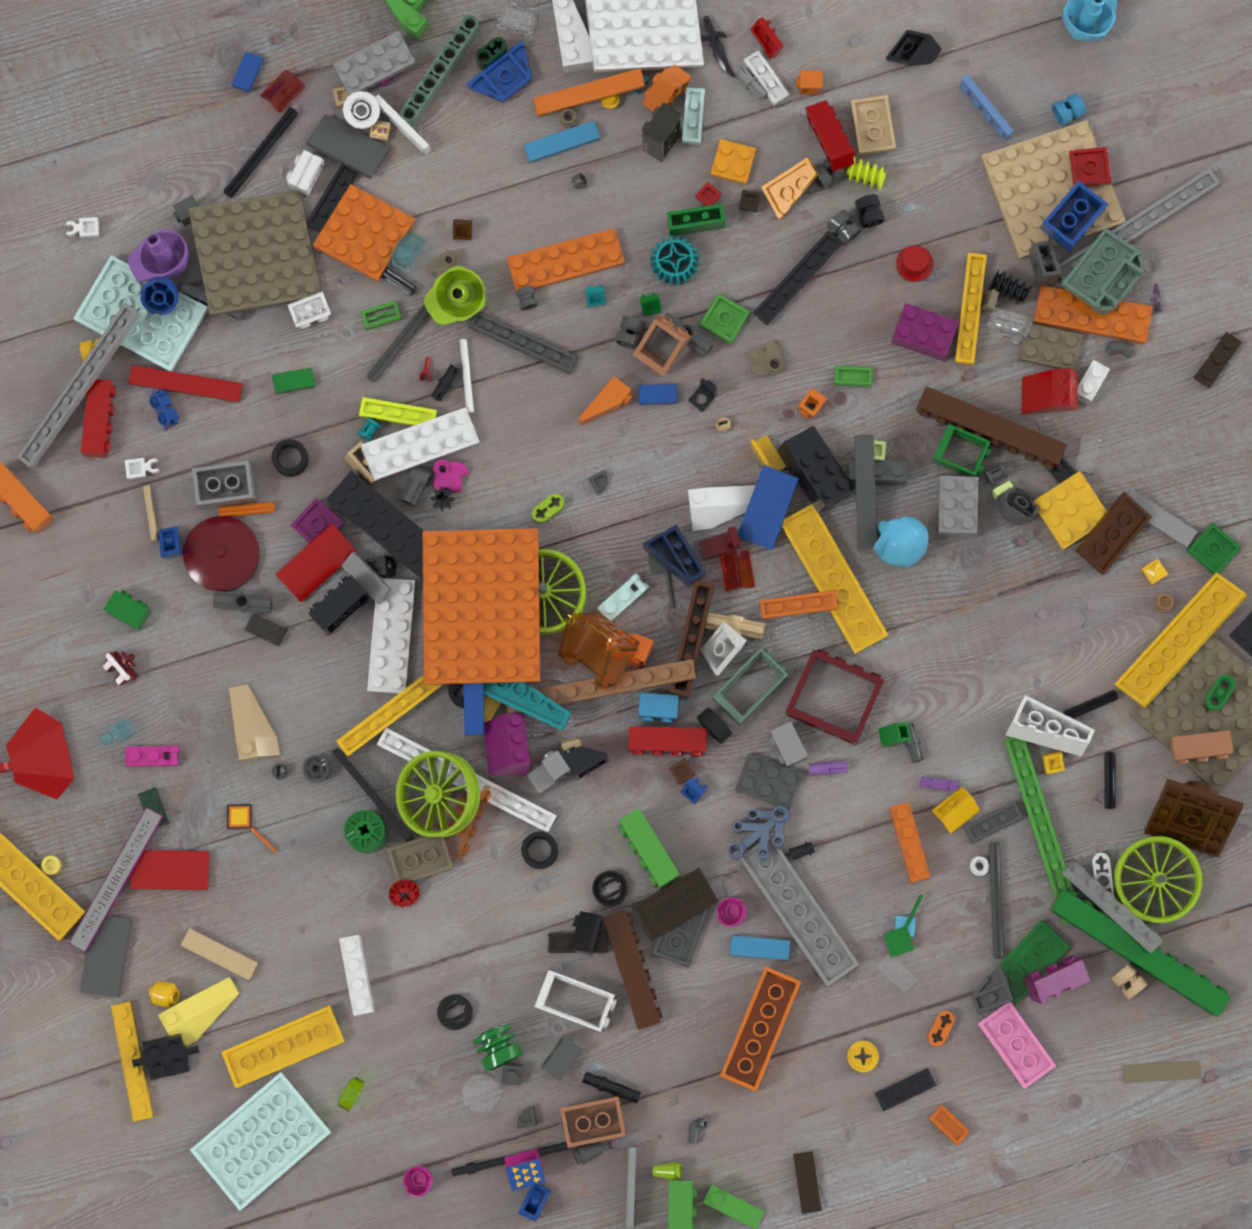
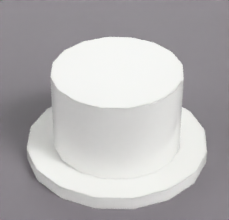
M359 91L352 93L347 97L343 105L344 118L355 128H369L379 118V102L368 92Z

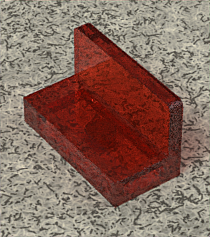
M284 70L260 96L267 100L277 112L281 113L305 86L294 73Z
M732 550L720 554L726 592L755 587L748 550Z

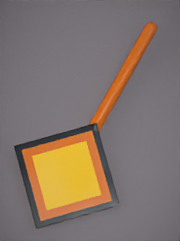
M252 804L227 805V829H250L271 851L277 852L252 827Z

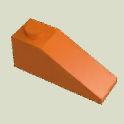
M613 376L578 418V423L581 426L620 409L623 405L626 406L632 399V390Z

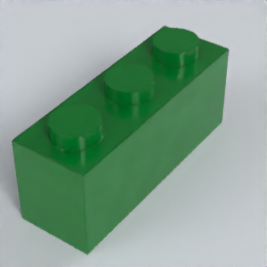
M723 204L667 212L669 236L725 228Z

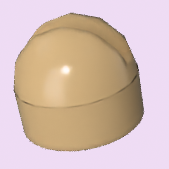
M726 417L718 418L716 421L717 431L720 433L728 432L731 427L730 420ZM728 422V424L718 425L719 423Z

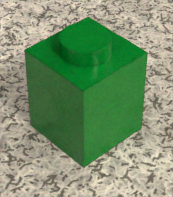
M908 722L894 723L878 729L882 747H893L912 741Z

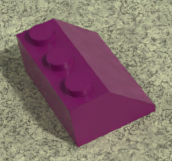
M507 713L485 722L484 740L488 776L527 775L530 767L524 713Z

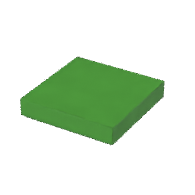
M718 293L700 322L699 327L732 345L751 312Z

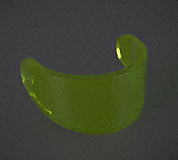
M353 1077L347 1083L339 1097L338 1107L347 1112L352 1109L364 1086L363 1080Z

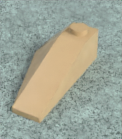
M249 685L229 688L239 760L245 763L280 756L277 736Z

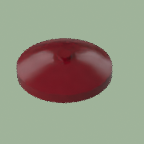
M215 516L200 522L189 533L183 548V560L188 574L198 585L211 591L228 592L243 586L254 575L260 559L259 544L252 530L242 521L228 516Z

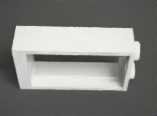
M548 970L535 1008L602 1032L603 1029L606 1030L610 1019L607 1016L610 1010L614 1011L617 1000L614 999V994ZM555 978L608 998L598 1026L545 1006Z

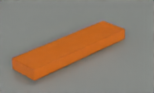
M836 590L760 600L763 620L839 610Z

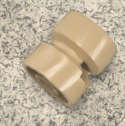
M1128 963L1110 978L1117 987H1122L1121 992L1128 1000L1148 985L1141 975H1136L1137 970L1131 963Z

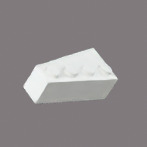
M552 0L564 74L592 70L593 61L590 37L574 1Z

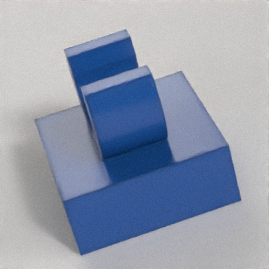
M691 778L680 791L694 805L706 792L705 789L707 787L706 785L703 787L697 784L698 778L694 780Z

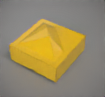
M1159 559L1154 560L1141 569L1151 586L1168 576Z
M1061 751L1042 754L1046 775L1065 771Z

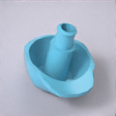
M1069 0L1064 7L1062 21L1075 40L1100 41L1106 36L1116 20L1117 0Z
M905 516L901 519L884 520L877 526V533L881 534L873 549L880 556V559L887 564L900 568H910L926 553L929 535L926 527L918 519Z

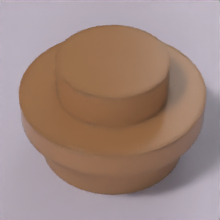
M1162 593L1156 597L1155 607L1160 612H1169L1174 607V599L1171 595Z

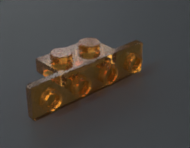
M489 785L483 787L479 807L471 823L464 830L455 834L463 838L455 858L461 859L469 851L470 846L468 842L470 838H474L477 827H475L477 820H481L484 814L483 805L489 801L492 794L489 791L491 788ZM462 795L460 800L467 802V797ZM459 803L455 811L460 817L464 812L465 805ZM452 817V820H451V822H450L449 827H451L453 824L456 823V821H455V819H454L453 817Z

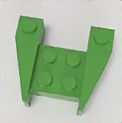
M383 0L402 30L416 41L428 30L427 19L418 13L428 0Z

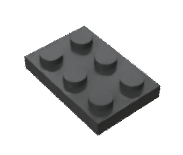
M748 753L735 791L790 810L803 773Z

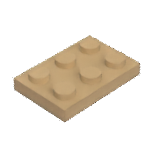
M888 95L851 100L850 104L859 156L895 151L896 143Z

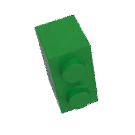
M115 590L103 610L140 631L151 613L147 609L148 605L139 599L135 602L131 599L132 595L124 590L121 593Z

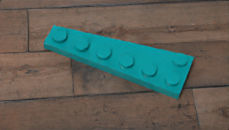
M528 683L484 684V695L564 731L571 713Z

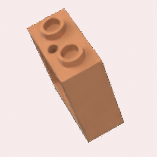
M664 315L654 319L633 353V356L661 376H665L670 372L692 337L685 328L676 326L669 317ZM658 326L679 340L667 362L646 348L647 343Z

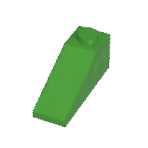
M711 1185L703 1203L754 1229H757L765 1211L714 1185Z

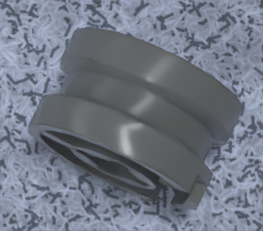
M312 755L304 761L302 771L309 781L319 783L329 776L330 766L324 757ZM318 765L320 767L319 772H313L312 768Z

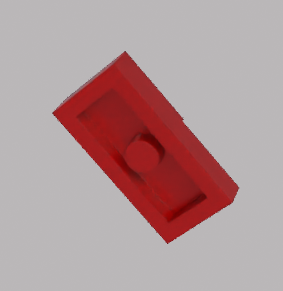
M762 17L756 21L750 30L768 57L772 59L779 54L784 46L774 33L776 29L770 28V20L765 21Z

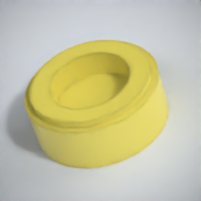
M47 856L42 860L41 868L48 875H56L60 872L62 863L55 856Z

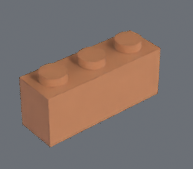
M1230 730L1177 736L1169 739L1172 763L1178 762V765L1190 764V760H1197L1198 763L1208 762L1209 758L1217 757V760L1229 759L1228 756L1233 754Z

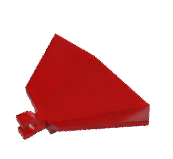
M35 707L7 743L6 748L10 762L0 763V773L13 770L14 783L58 800L75 779L69 748L62 723Z

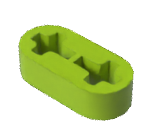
M552 494L537 505L532 511L534 521L544 524L564 508L563 497L560 494ZM553 499H555L556 501L560 500L559 507L554 505L553 507L549 508L553 504ZM546 509L548 510L544 513L545 518H537V511L543 512Z

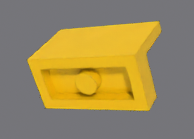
M767 435L757 441L751 440L750 446L762 466L766 465L780 471L786 469L785 463Z
M963 787L959 788L932 810L949 834L953 833L981 811L973 797Z

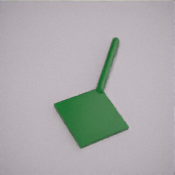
M922 894L919 895L904 927L883 934L890 957L914 950L907 928L923 898Z

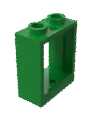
M948 424L932 462L966 477L980 476L985 466L981 463L984 458L988 459L992 450L989 447L991 441ZM952 435L983 448L973 471L942 458Z

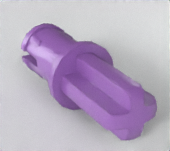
M828 760L827 763H809L810 776L823 774L830 776V774L848 772V763L846 761L829 762Z

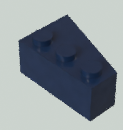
M677 524L643 543V549L687 587L695 584V580L700 581L705 578V570Z

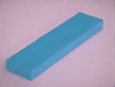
M592 121L526 143L524 148L529 162L533 163L598 141L600 136L595 122Z

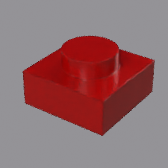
M707 182L695 195V198L705 206H710L718 201L722 193Z

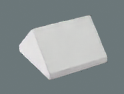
M723 622L700 651L715 675L719 676L747 640Z

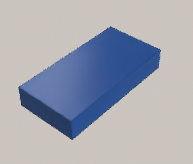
M245 52L232 82V87L250 93L264 59Z
M676 384L639 385V405L677 404Z

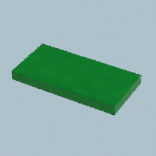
M1043 920L999 964L1003 966L1016 1004L1028 993L1023 977L1029 976L1028 973L1033 970L1039 969V971L1047 969V965L1056 963L1070 948Z

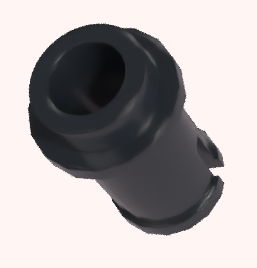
M807 841L803 845L789 849L793 861L806 855L812 856V853H815L812 843H807Z

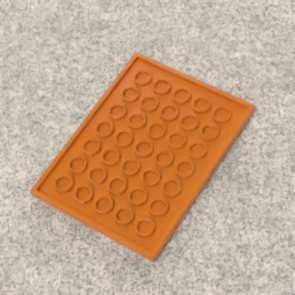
M538 528L423 531L424 685L541 682Z

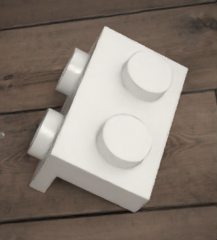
M323 291L287 304L296 328H306L311 325L310 322L316 320L318 322L325 321L331 315Z

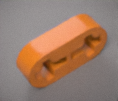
M942 1011L937 1015L928 1034V1041L932 1046H941L946 1041L955 1021L951 1012ZM947 1014L951 1022L950 1024L946 1023L944 1028L940 1027L942 1024L940 1017H944ZM939 1029L942 1030L940 1034L942 1041L934 1043V1038L931 1037L932 1034H937Z

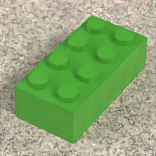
M639 808L619 820V831L624 838H629V847L634 855L638 853L640 856L639 863L643 870H648L651 874L648 877L654 888L659 887L661 890L680 879L679 872Z

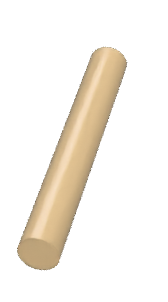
M150 485L143 486L150 537L151 542H157L159 538Z

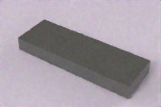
M1016 801L963 826L971 844H974L1024 819V816Z

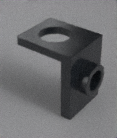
M702 378L699 388L688 401L703 412L717 396L715 384L710 380L706 381ZM704 394L707 401L704 404H698L696 402L697 395Z

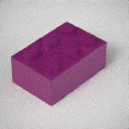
M905 303L891 343L945 362L959 321Z

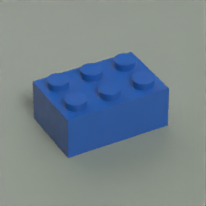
M1078 181L1044 220L1040 229L1068 252H1071L1105 212L1108 203Z

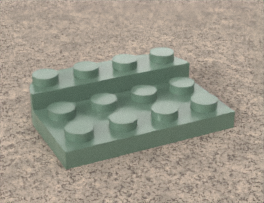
M1105 228L1063 281L1061 287L1091 306V311L1105 316L1120 305L1141 277L1144 270L1141 252Z

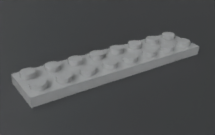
M770 835L768 840L770 856L768 860L761 861L758 858L757 852L760 849V843L745 852L740 861L824 984L828 987L860 964L780 849H776L773 846V838ZM766 852L760 854L762 857L767 855Z

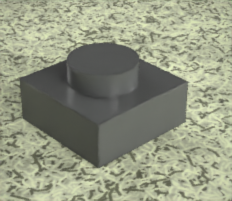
M504 1062L501 1083L521 1086L523 1064Z

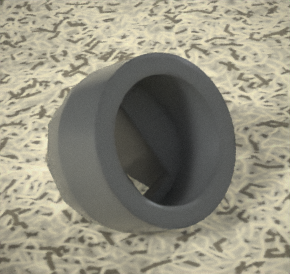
M582 173L576 174L571 180V183L575 184L573 187L576 189H582L587 186V180Z
M276 764L272 768V775L276 779H284L288 774V770L283 764ZM280 766V776H277V769Z

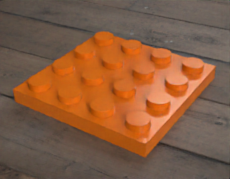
M350 184L313 243V248L378 282L382 277L383 271L388 267L415 223V218Z

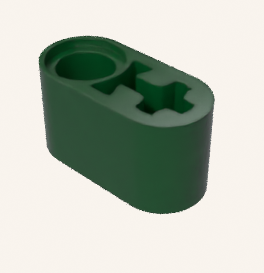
M502 37L493 38L477 51L475 58L480 70L486 69L507 52L506 41ZM483 57L489 58L487 62L480 61Z

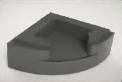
M605 470L588 478L597 496L604 491L607 485V473Z
M534 1105L526 1108L520 1114L517 1128L537 1125Z

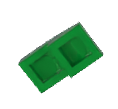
M312 368L272 375L275 394L291 393L295 390L315 387Z

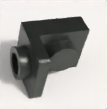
M384 555L365 559V562L380 577L396 576L397 566L394 557Z

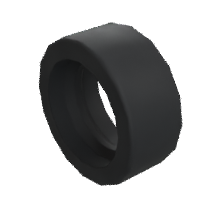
M283 440L272 451V463L283 476H298L308 466V452L297 440ZM289 447L297 449L301 454V462L292 469L284 468L279 462L280 453Z
M709 707L697 716L700 724L707 728V732L720 744L732 735L725 722Z
M542 831L533 832L523 841L521 852L525 862L530 867L546 869L556 861L558 845L550 834ZM536 839L546 840L551 846V854L545 861H534L529 855V845Z

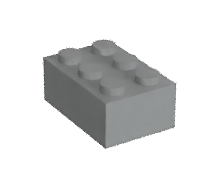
M249 460L192 468L196 506L199 510L256 502L253 471Z
M940 476L938 480L937 537L975 538L978 527V477Z

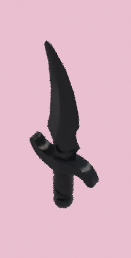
M706 15L703 17V21L705 22L708 35L702 36L700 34L701 40L710 42L709 46L712 48L713 56L719 66L727 74L735 77L727 61L724 46L718 39V37L727 38V35L721 31H715L710 17Z

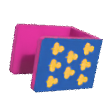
M537 1148L504 1158L507 1176L513 1191L546 1182Z

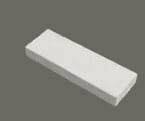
M759 50L743 60L750 73L758 79L757 82L766 91V96L773 106L789 97L790 94Z

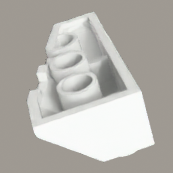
M755 485L708 487L688 490L692 531L710 530L746 513Z

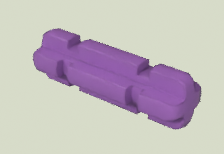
M923 776L920 780V787H931V789L944 791L948 789L951 792H955L958 790V782L952 780L948 782V780L938 778L929 779V777Z

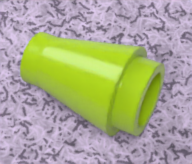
M675 1161L653 1165V1177L677 1181V1179L682 1178V1164Z

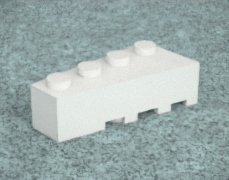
M1025 695L1005 735L1082 756L1095 730Z

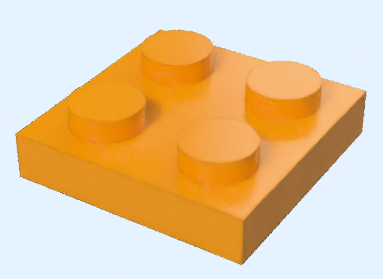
M720 139L710 176L747 185L756 148Z

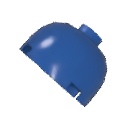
M156 276L144 284L140 300L148 312L166 315L175 309L179 300V291L176 284L170 279Z

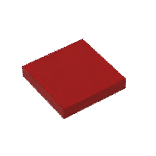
M1107 147L1069 151L1073 186L1078 181L1086 187L1111 185Z

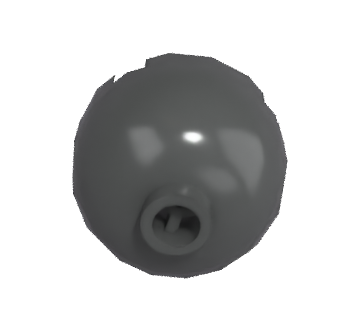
M1017 487L1016 489L1009 488L1000 499L999 510L1007 522L1020 526L1029 523L1035 517L1039 506L1038 504L1037 506L1035 505V498L1032 494Z

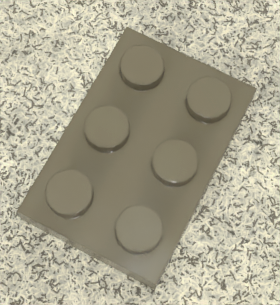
M1026 323L1018 361L1055 369L1072 368L1075 371L1082 335Z
M425 836L387 849L396 881L408 879L414 882L454 869L444 837Z

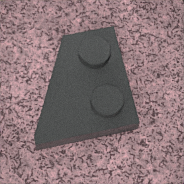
M998 965L992 974L971 995L977 1014H982L1015 1001L1002 965Z

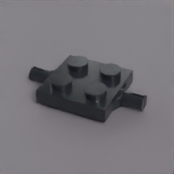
M181 1033L142 1042L143 1057L132 1059L133 1068L145 1065L151 1080L189 1072L188 1055L200 1053L199 1046L186 1047Z

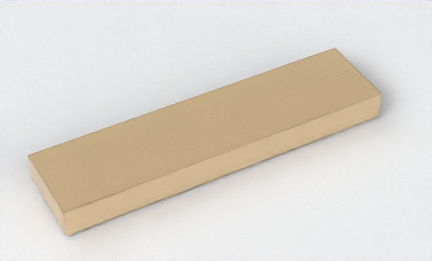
M189 928L180 945L249 981L259 964Z

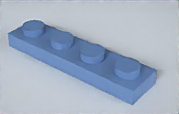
M969 75L964 76L960 83L961 91L966 96L969 95L972 99V104L977 110L980 109L983 112V117L987 123H992L996 128V134L1000 138L1003 137L1005 141L1009 140L1014 130Z

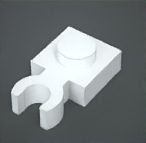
M98 217L79 218V224L73 221L66 222L67 227H74L73 231L66 232L69 237H74L77 234H80L81 239L100 237Z
M144 458L125 460L127 480L147 478L146 472L158 474L160 472L159 469L151 468L153 464L158 463V460L153 458L145 463Z

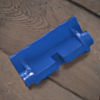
M164 389L157 392L153 390L149 401L151 407L155 408L158 414L157 418L160 425H163L165 430L168 429L170 424L172 426L177 425L179 417L174 407L167 409V406L172 405L168 393L164 392Z

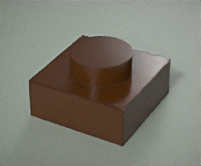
M454 219L453 239L472 240V220Z
M685 758L669 768L678 785L695 776Z

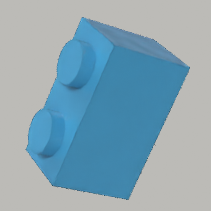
M640 693L639 718H642L643 722H654V719L662 720V723L672 724L673 721H677L679 695Z

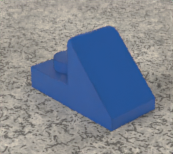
M178 527L159 530L161 557L169 559L182 556L183 550L180 545Z
M539 1184L532 1185L518 1214L536 1222L551 1190Z

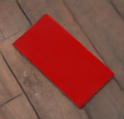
M330 523L275 575L302 602L341 567L352 552H357V550L333 523Z
M145 850L131 874L130 889L208 890L210 852Z

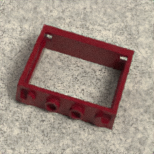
M813 649L785 715L856 746L884 680L881 679V675L875 672L870 674L864 672V668L859 665H848L846 660L840 657L832 658L828 656V652L822 649L817 651ZM815 659H819L876 684L855 734L794 708Z

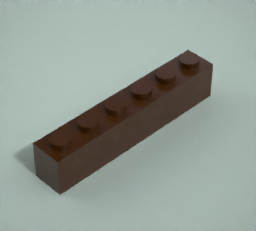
M696 580L677 662L693 659L695 669L714 591V584ZM693 680L671 684L670 695H679V698L689 700Z
M626 910L603 916L638 1030L660 1024V1019L663 1016L660 1007H655L654 1000L657 997L654 988L650 989L648 981L651 980L648 969L644 970L642 962H645L642 950L638 951L636 946L637 943H640L637 932L632 933L630 925L634 924L631 913L627 914Z

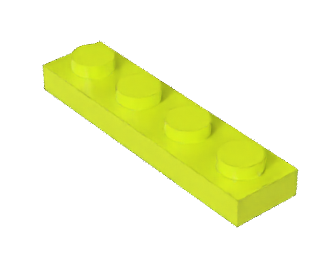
M362 397L359 417L362 418L368 417L374 420L408 426L418 425L437 416V410Z

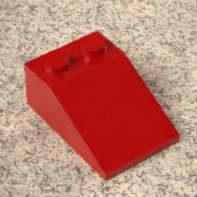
M1072 368L1051 369L1022 377L1023 415L1077 410L1078 373Z

